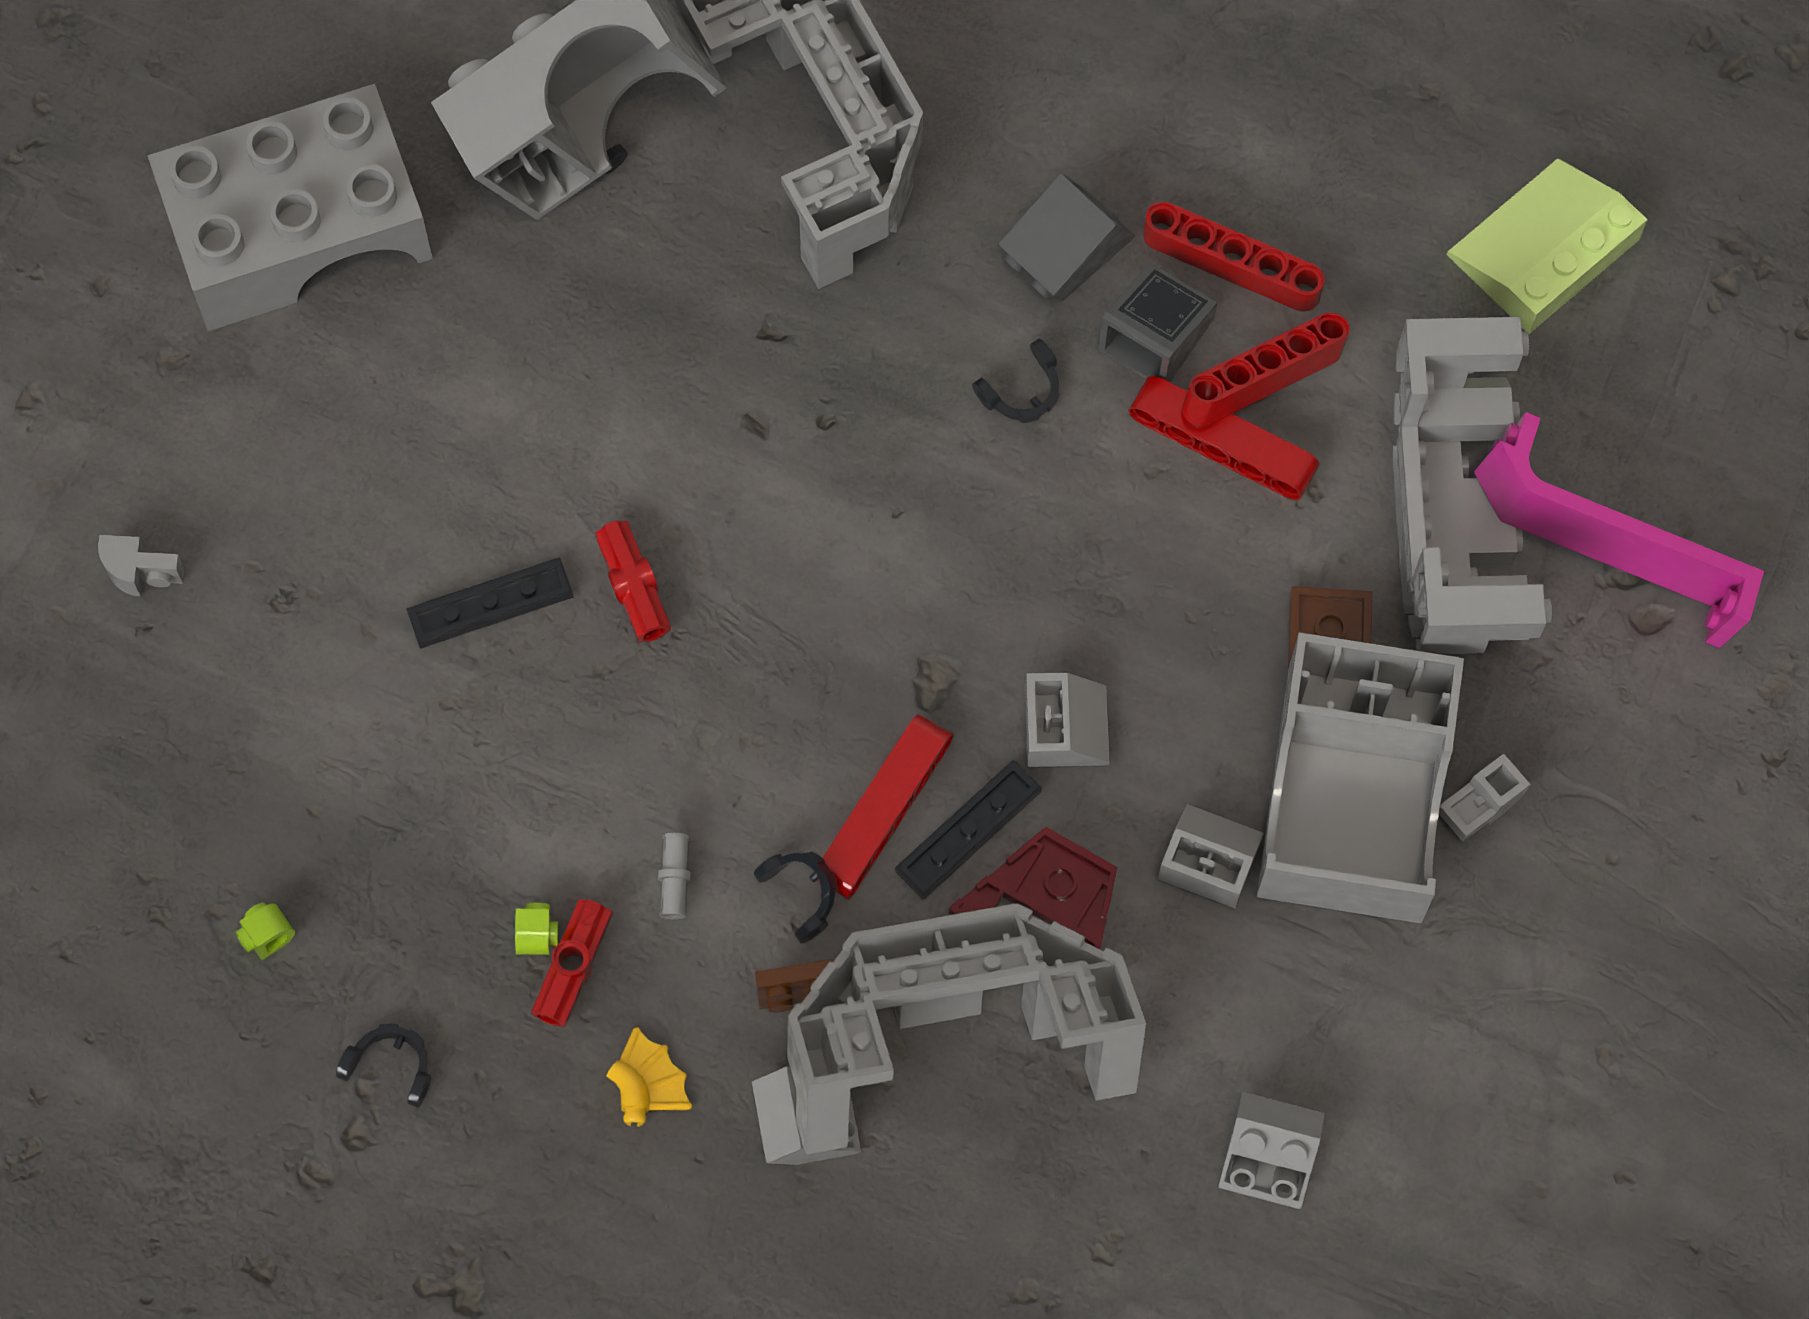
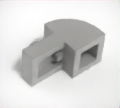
M99 535V557L110 580L121 591L141 597L143 582L154 587H169L171 583L183 584L185 568L178 554L146 553L140 537Z
M1502 754L1474 775L1470 783L1441 803L1439 815L1460 840L1464 842L1486 824L1491 825L1508 811L1525 794L1531 784L1506 755Z

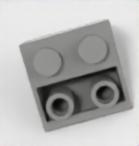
M1026 673L1027 767L1109 765L1106 685L1070 673Z
M1187 804L1162 861L1158 880L1235 909L1264 833Z
M784 1067L752 1081L767 1164L798 1165L861 1152L851 1094L848 1147L805 1155L796 1123L797 1090L790 1067Z
M1242 1092L1218 1188L1301 1210L1321 1139L1325 1113Z

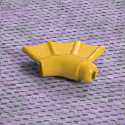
M639 1027L633 1028L620 1059L612 1065L606 1075L620 1089L624 1123L631 1126V1123L635 1122L637 1127L642 1126L646 1122V1113L649 1110H690L692 1108V1103L689 1102L684 1089L686 1073L673 1065L669 1059L667 1045H659L648 1040Z

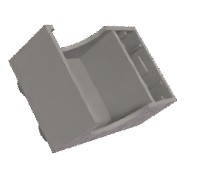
M575 0L554 16L551 14H539L524 21L516 28L512 35L514 44L492 60L477 59L459 67L448 80L450 89L433 100L431 104L473 178L538 220L613 168L609 161L605 144L607 122L618 99L634 83L653 74L677 72L699 80L714 97L727 89L684 15L667 0Z
M375 84L147 155L207 331L298 303L299 291L311 276L338 260L358 253L374 250H398L412 255L417 260V263L433 259L424 219Z
M1298 633L1288 670L1257 898L1422 923L1435 895L1436 879H1433L1435 836L1443 786L1453 751L1464 658Z

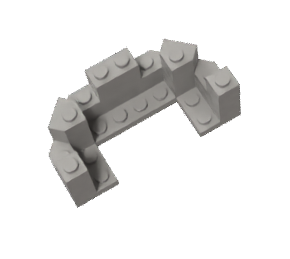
M677 0L678 10L686 18L713 64L732 56L733 47L766 33V40L783 71L800 63H803L849 146L782 176L781 184L799 215L801 259L817 288L820 289L853 274L854 252L888 237L890 232L897 233L914 187V164L923 142V111L860 0Z
M1520 317L1406 319L1396 351L1395 369L1396 372L1403 373L1400 375L1401 384L1399 390L1394 391L1393 422L1394 425L1400 426L1398 427L1399 436L1397 442H1392V469L1402 607L1405 614L1413 613V615H1408V625L1413 638L1421 637V639H1416L1417 651L1434 654L1484 653L1489 641L1540 638L1545 625L1550 624L1552 620V604L1550 598L1544 599L1543 584H1528L1527 575L1478 576L1476 567H1512L1517 553H1521L1523 550V533L1521 529H1516V527L1499 520L1477 478H1468V456L1461 454L1460 441L1502 440L1510 423L1516 424L1520 420L1519 403L1512 402V390L1507 377L1467 378V375L1473 374V372L1518 371L1522 357L1528 356L1529 336L1528 332H1522Z
M1018 903L851 933L843 944L841 953L833 963H828L811 985V992L788 1015L787 1058L797 1090L796 1123L805 1155L847 1148L850 1088L893 1080L894 1070L876 1010L893 1007L899 1029L980 1015L983 990L1024 983L1021 1008L1032 1040L1057 1036L1061 1049L1087 1044L1084 1068L1096 1101L1136 1093L1146 1021L1123 956L1107 947L1102 951L1086 943L1084 936L1054 921L1049 925L1033 917L1032 910Z

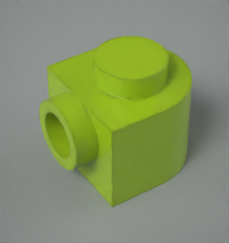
M265 902L250 908L246 912L245 918L239 921L241 928L235 931L244 949L248 953L254 949L261 960L283 948L295 935V930L277 904L266 905Z
M535 902L526 904L525 909H516V955H550V946H557L559 937L558 921H551L550 905Z

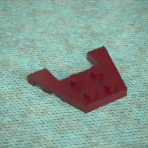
M1045 827L1008 857L1006 862L991 875L984 877L978 882L973 890L962 899L959 898L949 908V914L954 915L997 907L1000 900L1005 897L1015 904L1018 903L1032 910L1034 915L1050 924L1054 921L1084 936L1086 943L1101 949L1118 867Z

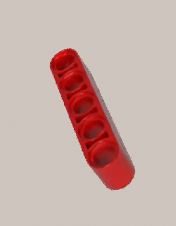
M1157 202L1147 210L1143 237L1144 241L1151 248L1292 309L1302 312L1310 311L1319 304L1325 278L1324 273L1316 265L1168 202ZM1166 223L1170 228L1161 230L1156 228L1154 224ZM1191 238H1201L1206 243L1196 245L1189 240ZM1235 253L1241 256V259L1230 260L1225 255ZM1270 268L1276 271L1277 274L1269 276L1262 273L1261 270ZM1308 284L1313 290L1303 291L1297 285Z
M1336 313L1321 314L1196 375L1189 384L1182 406V413L1185 419L1197 426L1210 425L1334 364L1340 359L1350 332L1348 321Z
M1148 376L1128 410L1130 416L1135 421L1292 500H1300L1320 466L1317 458L1311 453L1234 414H1230L1210 425H1194L1187 421L1182 413V406L1187 394L1186 390L1157 376Z
M917 714L909 723L822 857L830 871L834 872L838 885L836 893L849 900L858 890L948 750L954 736L951 732L920 714Z

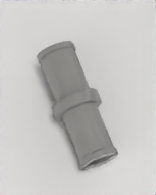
M666 833L662 837V869L658 871V881L662 882L659 917L674 920L686 918V883L691 881V872L687 870L689 835Z

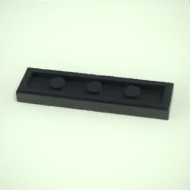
M559 557L406 609L419 648L421 649L574 597Z
M1012 760L895 867V872L922 900L926 899L1042 792V787L1015 760Z

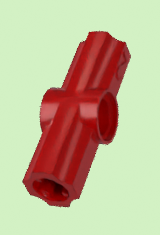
M616 520L607 523L600 530L596 531L595 535L602 556L609 568L608 576L619 604L624 605L638 642H651L662 638L664 634L671 631V627L663 609V604L658 597V586L646 557L642 558L627 520Z
M589 899L578 900L563 938L553 950L552 964L531 1011L532 1016L555 1027H566L583 984L591 976L593 960L613 915L611 910ZM574 955L583 959V963L576 970H566L561 966L564 959L568 956Z

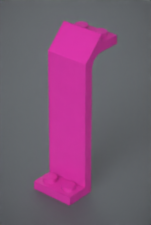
M1525 412L1516 424L1510 423L1502 440L1497 439L1494 442L1490 453L1474 471L1500 521L1711 606L1704 623L1709 628L1705 643L1717 648H1721L1751 620L1764 574L1763 570L1542 481L1534 474L1529 462L1530 451L1541 418Z

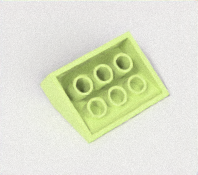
M1556 159L1447 252V256L1510 317H1520L1521 327L1530 334L1638 242L1648 219L1619 192L1566 162Z

